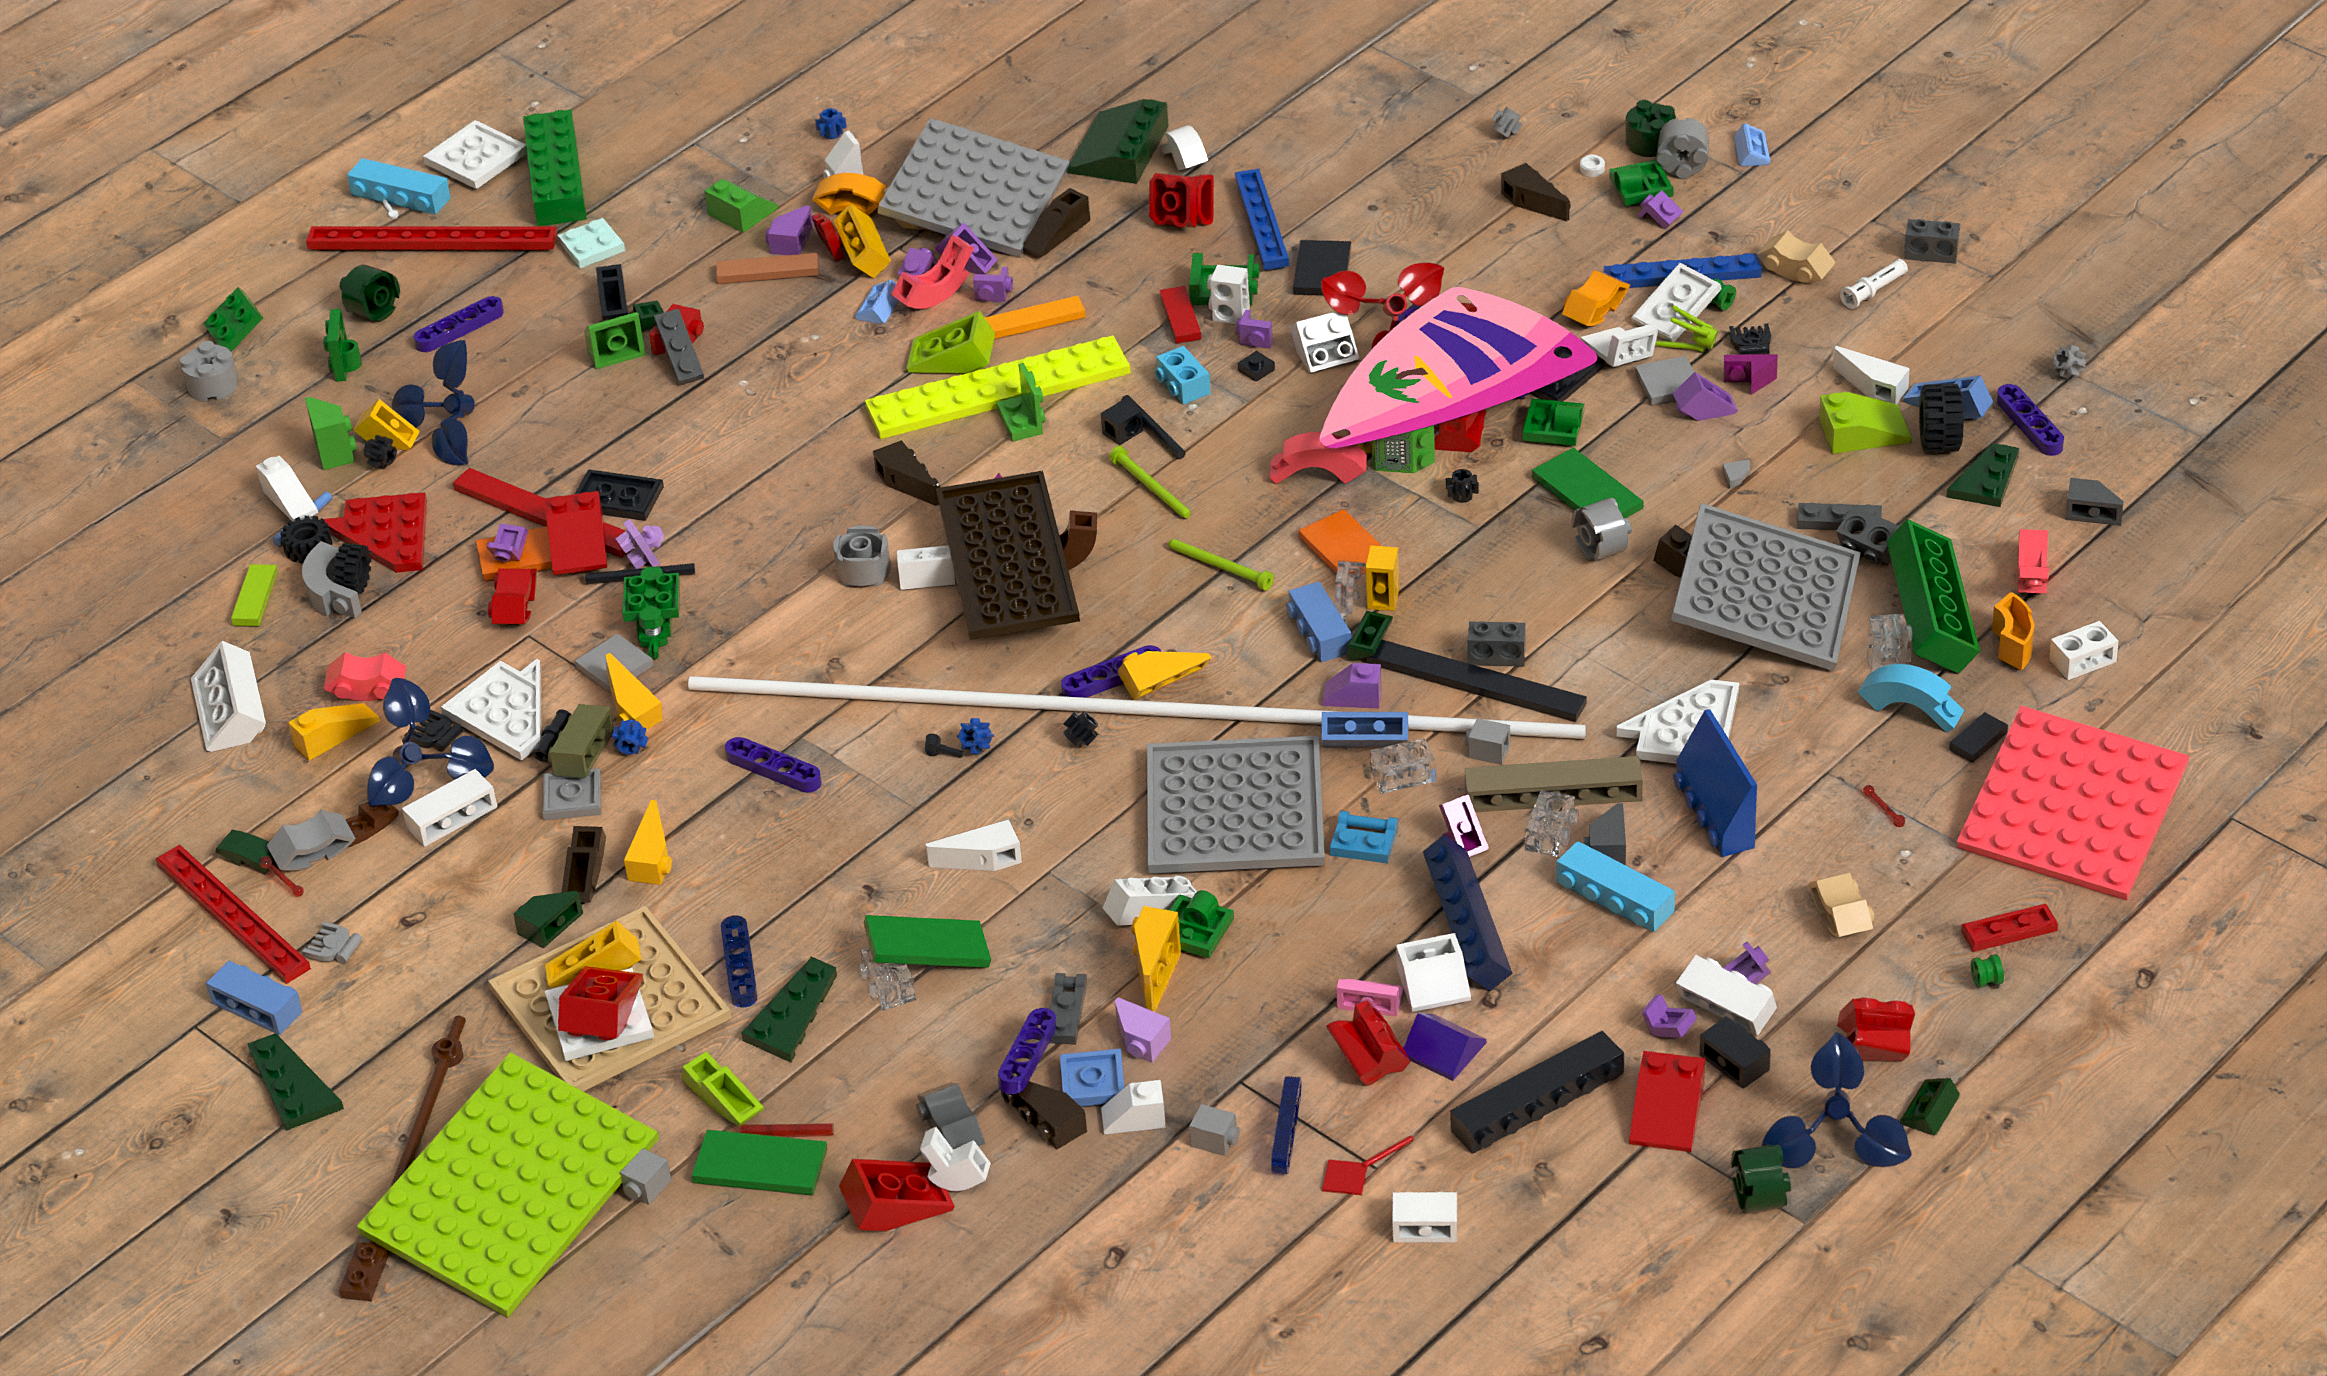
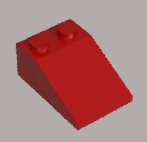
M599 491L545 498L553 575L608 568L604 519Z
M584 966L559 996L558 1031L567 1032L571 1036L594 1035L600 1040L617 1039L626 1027L643 980V974Z
M1643 1051L1629 1137L1630 1145L1692 1152L1705 1084V1058Z
M852 1159L839 1184V1188L858 1230L888 1231L953 1211L955 1205L948 1191L935 1185L927 1177L931 1163Z

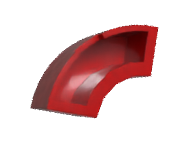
M498 569V574H495L494 577L495 593L492 595V602L488 603V617L492 618V624H525L528 622L531 611H527L529 601H534L537 569Z

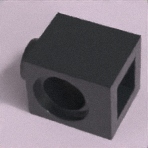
M1126 399L1121 400L1101 413L1102 434L1118 445H1122L1144 431L1142 410Z

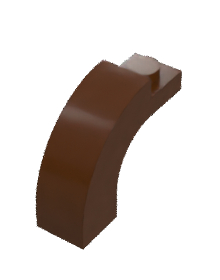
M1070 510L1067 528L1060 535L1068 570L1082 563L1093 550L1097 535L1096 512Z

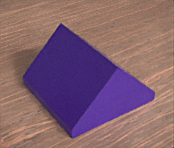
M1417 1013L1403 1048L1410 1061L1453 1081L1484 1047L1487 1039L1437 1015Z

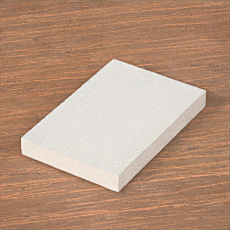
M1679 263L1631 317L1632 321L1640 327L1653 324L1659 329L1657 336L1668 342H1675L1686 329L1672 323L1670 318L1674 317L1689 324L1692 322L1673 311L1672 306L1675 305L1697 317L1719 293L1721 285Z

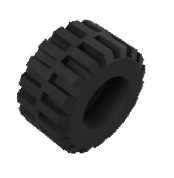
M1958 384L1923 385L1919 400V428L1921 445L1924 451L1958 452L1963 441L1964 424L1962 393Z

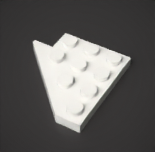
M534 660L522 671H518L499 661L441 706L442 715L447 716L450 720L522 761L533 752L541 740L540 660Z
M1709 680L1617 725L1616 737L1639 739L1636 756H1639L1640 760L1676 764L1678 756L1704 710L1710 709L1729 739L1739 694V683Z

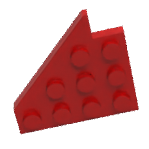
M425 492L345 500L344 517L324 519L325 523L327 522L331 535L345 543L366 545L371 553L369 557L396 573L423 570L427 509Z

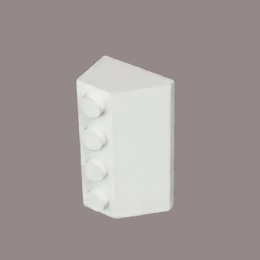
M221 641L191 677L205 747L210 752L250 743L257 734L263 731L266 724L250 652Z

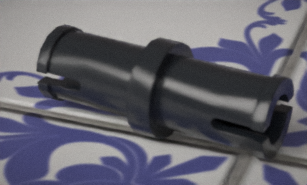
M559 709L550 725L543 729L542 738L533 750V755L537 760L542 762L548 761L549 749L554 746L559 732L563 731L571 713Z

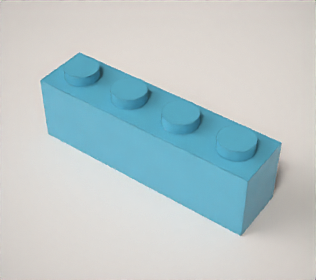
M362 158L347 174L351 195L380 202L386 200L392 205L434 215L451 198L447 178Z
M1579 841L1557 860V883L1581 894L1590 901L1606 907L1613 913L1633 921L1638 926L1655 932L1675 912L1674 890Z

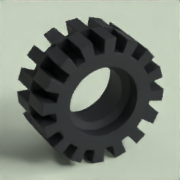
M309 515L304 516L303 520L297 517L295 518L296 522L289 521L288 526L284 525L283 531L280 533L286 557L288 559L291 558L293 562L299 560V563H304L310 551L321 541L329 545L333 544L327 522L325 523V520L322 518L319 520L318 516H313L312 519H310Z
M343 543L338 548L339 553H336L335 556L337 560L334 561L335 570H333V575H335L333 581L361 594V592L365 591L364 587L366 588L368 585L367 580L370 579V575H368L369 571H371V566H369L371 563V557H369L371 554L370 550H368L366 545Z

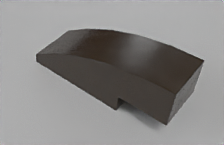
M573 826L571 847L567 848L561 893L576 891L579 893L580 900L583 903L591 902L598 882L606 842V835L602 827Z

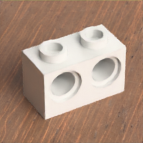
M1217 265L1213 275H1209L1207 288L1211 290L1209 310H1212L1213 321L1236 324L1238 318H1242L1245 309L1250 310L1248 271L1246 268Z
M2098 621L2052 638L2049 661L2067 680L2115 663L2117 661L2119 641Z

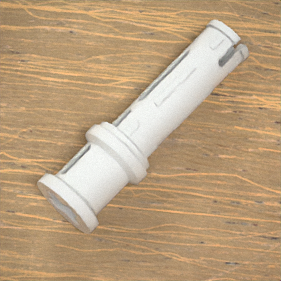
M1897 259L1868 278L1861 277L1853 286L1844 287L1840 292L1843 304L1849 309H1855L1860 305L1861 301L1870 300L1874 297L1877 290L1898 277L1905 275L1908 271L1907 264L1902 259Z

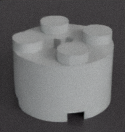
M1677 118L1667 122L1660 131L1657 161L1661 167L1680 179H1687L1704 168L1708 160L1709 137L1706 127L1692 118L1679 121Z
M205 341L200 343L198 348L191 350L180 359L186 387L192 398L199 401H208L207 397L216 396V399L219 400L229 396L236 390L238 375L232 352L226 347L214 345L212 341Z
M1613 497L1573 511L1571 518L1572 528L1577 527L1579 533L1578 536H1575V540L1580 551L1588 560L1594 559V561L1627 549L1628 534L1632 532V527L1629 520L1623 518L1618 509V504Z
M867 525L853 526L848 528V533L843 536L840 534L836 536L833 542L836 571L841 579V583L847 587L853 585H882L885 581L884 578L891 569L887 536L880 534L877 528Z

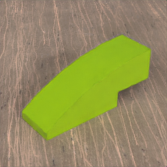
M707 1051L682 1067V1080L708 1106L730 1122L741 1126L764 1110L763 1105L727 1066L722 1068Z

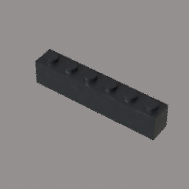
M1600 1031L1450 1110L1451 1132L1472 1154L1483 1148H1488L1505 1136L1516 1133L1520 1128L1542 1119L1552 1111L1565 1107L1582 1095L1589 1094L1599 1086L1617 1079L1620 1075L1624 1074V1052L1603 1031Z

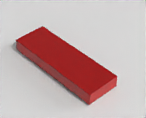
M1179 286L1160 290V298L1176 344L1200 340L1201 330L1186 287Z
M2041 904L1962 924L1961 932L1971 950L1975 952L2058 931V922L2048 905Z

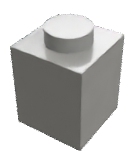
M1477 718L1473 728L1468 729L1465 736V745L1469 746V758L1502 765L1510 748V725Z
M1203 1104L1200 1105L1189 1125L1191 1147L1226 1156L1231 1145H1236L1240 1135V1128L1236 1124V1113Z
M643 1148L620 1172L624 1193L629 1198L639 1200L648 1205L671 1182L667 1159Z

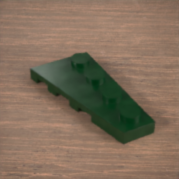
M811 957L741 1032L742 1040L792 1063L798 1044H802L809 1023H813L817 1015L816 1009L826 998L837 977L836 967Z
M276 1033L248 1043L249 1052L286 1131L344 1109L339 1097Z

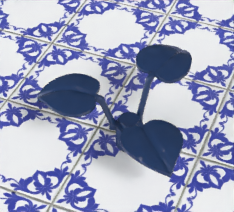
M458 340L440 347L433 358L435 376L443 380V386L455 394L448 395L444 402H424V391L421 387L405 385L395 393L392 401L393 410L415 428L419 427L425 418L424 407H444L449 414H452L451 417L440 423V429L434 431L432 447L435 454L441 460L455 465L468 464L466 428L462 422L456 419L471 414L475 406L471 395L464 394L463 390L456 389L462 384L466 375L467 348L465 340Z
M393 678L391 680L390 687L384 697V715L392 725L399 728L410 725V728L405 738L402 739L403 745L395 748L393 757L382 758L374 764L367 785V797L370 806L396 805L406 801L413 793L414 779L412 774L404 769L418 763L420 760L450 759L446 769L448 775L453 779H457L474 769L484 778L493 771L494 763L487 748L479 739L473 736H462L453 741L450 747L451 754H422L419 745L410 742V738L416 727L415 722H423L429 717V699L425 692L413 682L402 678Z
M1839 1032L1834 1033L1816 1052L1811 1062V1074L1816 1083L1826 1089L1835 1087V1090L1830 1091L1825 1097V1109L1821 1111V1114L1808 1129H1806L1804 1121L1798 1116H1786L1777 1120L1765 1134L1761 1145H1780L1783 1152V1163H1781V1166L1799 1168L1812 1160L1816 1151V1143L1810 1134L1817 1129L1824 1118L1829 1116L1834 1120H1841L1848 1117L1857 1131L1861 1133L1855 1141L1854 1148L1857 1155L1866 1163L1879 1167L1895 1166L1908 1160L1912 1155L1906 1131L1897 1119L1888 1115H1877L1869 1119L1866 1128H1863L1850 1110V1098L1845 1091L1841 1090V1087L1845 1089L1857 1088L1864 1077V1064L1855 1046Z

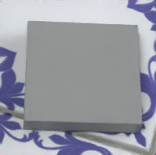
M1686 356L1635 366V374L1651 405L1675 401L1673 392L1694 373Z
M618 633L575 660V666L579 671L610 694L611 689L606 673L605 657L608 653H611L635 677L654 666L653 659Z
M600 768L591 769L586 778L555 776L553 773L543 774L544 820L601 815Z

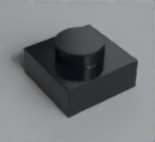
M1258 351L1253 352L1238 362V371L1255 382L1275 370V362Z

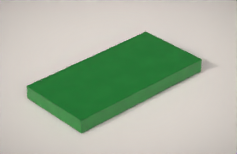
M1574 447L1532 469V477L1574 510L1611 497L1616 500L1623 518H1627L1644 508V501Z
M865 915L863 924L875 963L985 968L990 966L991 957L981 923L978 920Z
M707 1130L691 1175L692 1181L699 1184L814 1195L828 1149L827 1141Z

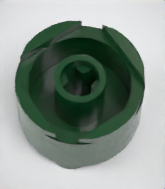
M1640 100L1637 102V106L1628 111L1626 114V145L1630 146L1632 153L1643 157H1656L1662 127L1670 120L1676 119L1674 107L1651 103L1648 100Z
M364 264L352 269L347 276L341 279L339 284L345 310L348 313L375 321L387 319L396 308V306H393L395 298L399 299L400 296L399 282L393 274Z
M1765 1145L1734 1150L1732 1152L1731 1168L1737 1167L1736 1177L1732 1178L1734 1191L1739 1207L1744 1209L1745 1214L1787 1206L1786 1192L1791 1191L1789 1174L1782 1171L1783 1152L1780 1145Z

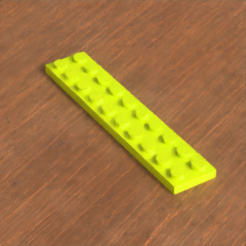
M1112 335L1059 350H1052L1036 356H1029L1013 362L1002 363L990 368L979 369L967 374L952 376L921 386L903 389L898 392L876 396L875 398L865 400V406L880 439L994 410L997 409L996 402L1022 396L1018 366L1021 363L1025 364L1028 372H1033L1036 387L1041 388L1043 396L1131 374L1130 365L1115 337Z

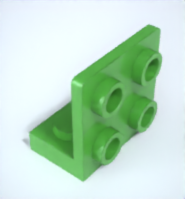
M1024 363L1018 364L1022 396L996 402L997 411L1013 442L1043 434L1042 423L1046 422L1043 408L1040 407V403L1044 401L1042 390L1040 387H1036L1034 374L1032 371L1028 372Z

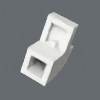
M1186 125L1165 133L1168 143L1160 145L1163 155L1172 152L1178 171L1208 161L1201 139L1191 126Z
M937 1127L925 1132L920 1150L924 1159L931 1163L927 1176L930 1181L943 1189L951 1191L966 1190L986 1181L991 1163L974 1140L953 1150Z

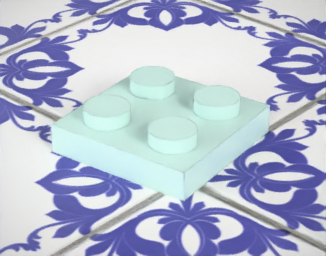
M603 218L558 235L559 244L579 268L625 252L624 242Z

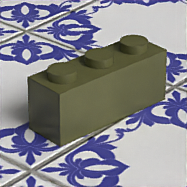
M578 704L574 713L569 716L563 731L559 732L554 746L549 749L548 761L552 764L555 776L586 778L613 733L614 725L611 707Z

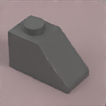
M2070 478L2065 520L2121 526L2124 501L2097 480Z
M1617 803L1589 825V837H1583V844L1626 865L1623 803Z

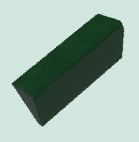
M1366 611L1347 646L1348 660L1353 661L1373 656L1388 630L1393 616Z
M1925 1079L1900 1120L1901 1124L1929 1135H1937L1960 1096L1952 1079Z

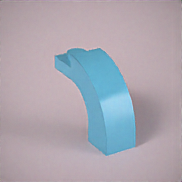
M1891 664L1880 667L1867 675L1857 692L1877 712L1895 702L1915 705L1927 713L1946 733L1954 729L1964 712V709L1947 694L1951 688L1950 684L1936 674L1913 665Z

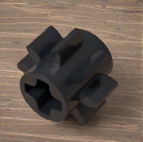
M376 435L375 439H369L363 450L364 456L369 458L367 464L381 469H385V464L391 465L397 455L396 448L391 446L393 440Z
M1466 469L1454 471L1452 478H1446L1448 497H1453L1459 503L1472 500L1473 494H1479L1477 475H1472Z
M1085 711L1080 715L1073 712L1063 723L1068 727L1064 731V735L1076 746H1080L1083 742L1088 746L1099 735L1095 731L1098 727L1097 721Z

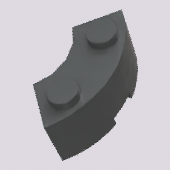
M950 1082L917 1095L919 1103L916 1104V1108L921 1120H927L931 1129L937 1127L953 1150L973 1140L978 1146L985 1144L976 1115L968 1107L957 1083Z

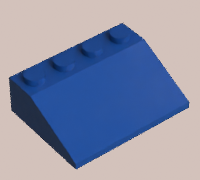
M1710 709L1704 710L1676 760V773L1673 774V780L1678 790L1681 789L1684 793L1688 808H1693L1696 813L1699 826L1707 831L1711 846L1716 847L1720 855L1725 857L1755 848L1757 784Z

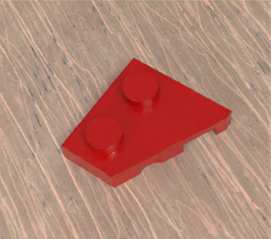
M821 212L812 215L811 218L816 231L834 260L837 262L845 258L841 249L844 247L839 233H835V228L830 219Z

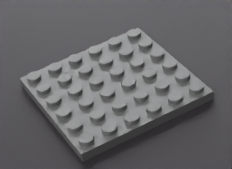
M930 118L878 205V214L945 235L964 222L987 248L1020 258L1024 251V241L1049 206L1066 175L1070 161Z
M1701 503L1670 620L1834 671L1861 552Z
M1319 736L1147 744L1149 874L1325 865Z

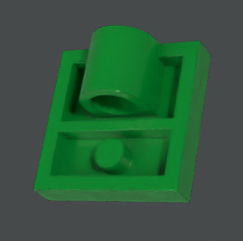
M1657 160L1609 169V178L1625 206L1642 203L1650 194L1655 197L1661 190L1668 197L1674 196V188Z
M237 287L209 315L203 324L220 346L226 347L232 352L264 317L247 294Z
M330 309V318L325 321L327 336L323 338L325 352L330 353L328 367L330 372H334L336 382L346 381L347 372L355 371L361 367V356L358 343L355 340L347 339L341 309Z
M1531 398L1523 429V441L1576 446L1584 415V404Z
M1204 890L1197 891L1192 898L1179 895L1170 911L1178 912L1181 950L1206 958L1211 957L1234 920V910L1219 906L1216 897Z

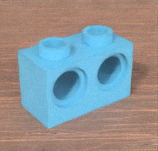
M1185 346L1156 356L1157 368H1155V374L1160 383L1163 382L1169 389L1170 394L1173 397L1176 396L1183 405L1211 394L1209 372Z

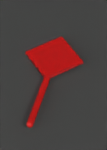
M1413 1136L1403 1139L1363 1163L1328 1159L1322 1191L1362 1195L1367 1168L1414 1140Z

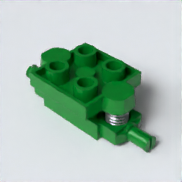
M656 566L644 568L641 571V576L624 577L622 614L624 622L637 621L636 630L640 647L648 648L647 655L653 659L654 653V659H657L659 657V647L667 645L668 637H671L672 618H679L680 576L679 573H663L662 569Z

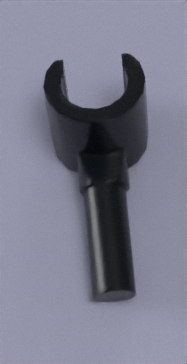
M932 733L926 736L925 752L928 756H936L940 752L962 758L964 751L941 744V738L937 734Z

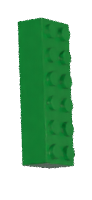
M572 109L523 116L537 226L587 220Z
M1906 519L1887 540L1913 651L1922 659H1928L1944 669L1960 673L1976 657L1980 649L1952 540Z

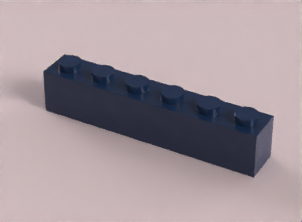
M1444 834L1425 849L1423 855L1451 932L1455 933L1461 948L1467 976L1491 991L1513 973L1468 852Z

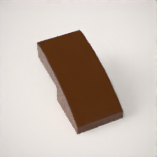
M368 802L359 805L358 815L345 819L356 838L349 847L365 841L384 829L399 815V810L393 805L370 806Z

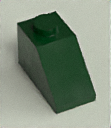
M576 891L533 896L513 913L517 934L544 949L583 914L580 895Z

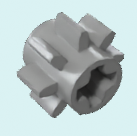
M1505 107L1503 112L1498 109L1492 118L1496 122L1493 128L1506 137H1509L1511 133L1517 135L1522 127V124L1519 123L1522 116L1508 107Z
M2072 344L2068 346V349L2061 346L2060 350L2053 356V363L2055 365L2053 370L2060 372V376L2069 379L2071 375L2079 377V374L2086 367L2084 358L2086 353L2079 351V347Z

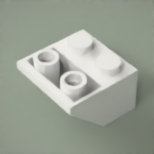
M1332 312L1296 322L1289 327L1296 352L1309 373L1360 359L1347 315Z
M1455 933L1396 945L1397 971L1412 1012L1471 1001L1463 954Z

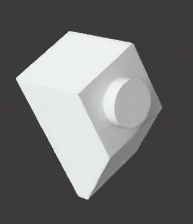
M850 131L844 132L826 157V170L823 171L824 179L838 173H857L863 175L860 145Z
M1161 1080L1130 1083L1102 1106L1104 1135L1166 1128Z

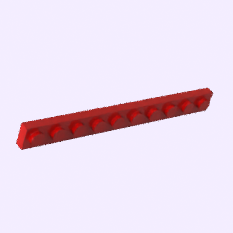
M311 226L306 244L308 249L545 251L554 249L558 234L556 226Z

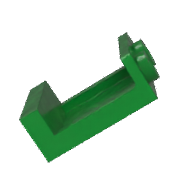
M1193 253L1189 281L1191 305H1209L1211 290H1208L1207 282L1209 275H1213L1217 265H1204L1203 253ZM1249 254L1248 265L1224 266L1247 269L1249 305H1252L1253 295H1258L1260 266L1259 263H1255L1254 254Z

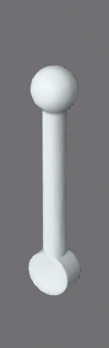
M382 201L389 212V218H397L399 216L398 212L391 208L388 201Z

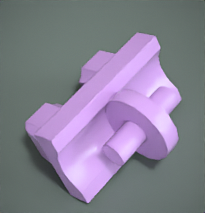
M631 519L624 522L623 524L627 531L615 539L625 553L639 546L627 554L636 569L640 568L650 562L652 567L658 566L660 562L650 548L661 546L664 538L662 529L658 526L646 525L643 528L642 534H640Z

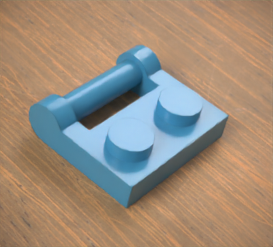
M1341 810L1330 845V856L1388 863L1398 831V818L1389 817L1386 820L1350 815L1349 811ZM1348 827H1359L1373 830H1381L1386 832L1385 834L1348 829Z

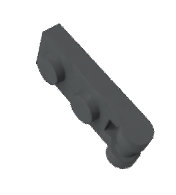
M1065 973L1055 974L1050 1010L1056 1015V1031L1049 1043L1076 1045L1087 987L1086 974H1077L1076 977L1066 976ZM1065 988L1075 989V991H1074V992L1065 991Z

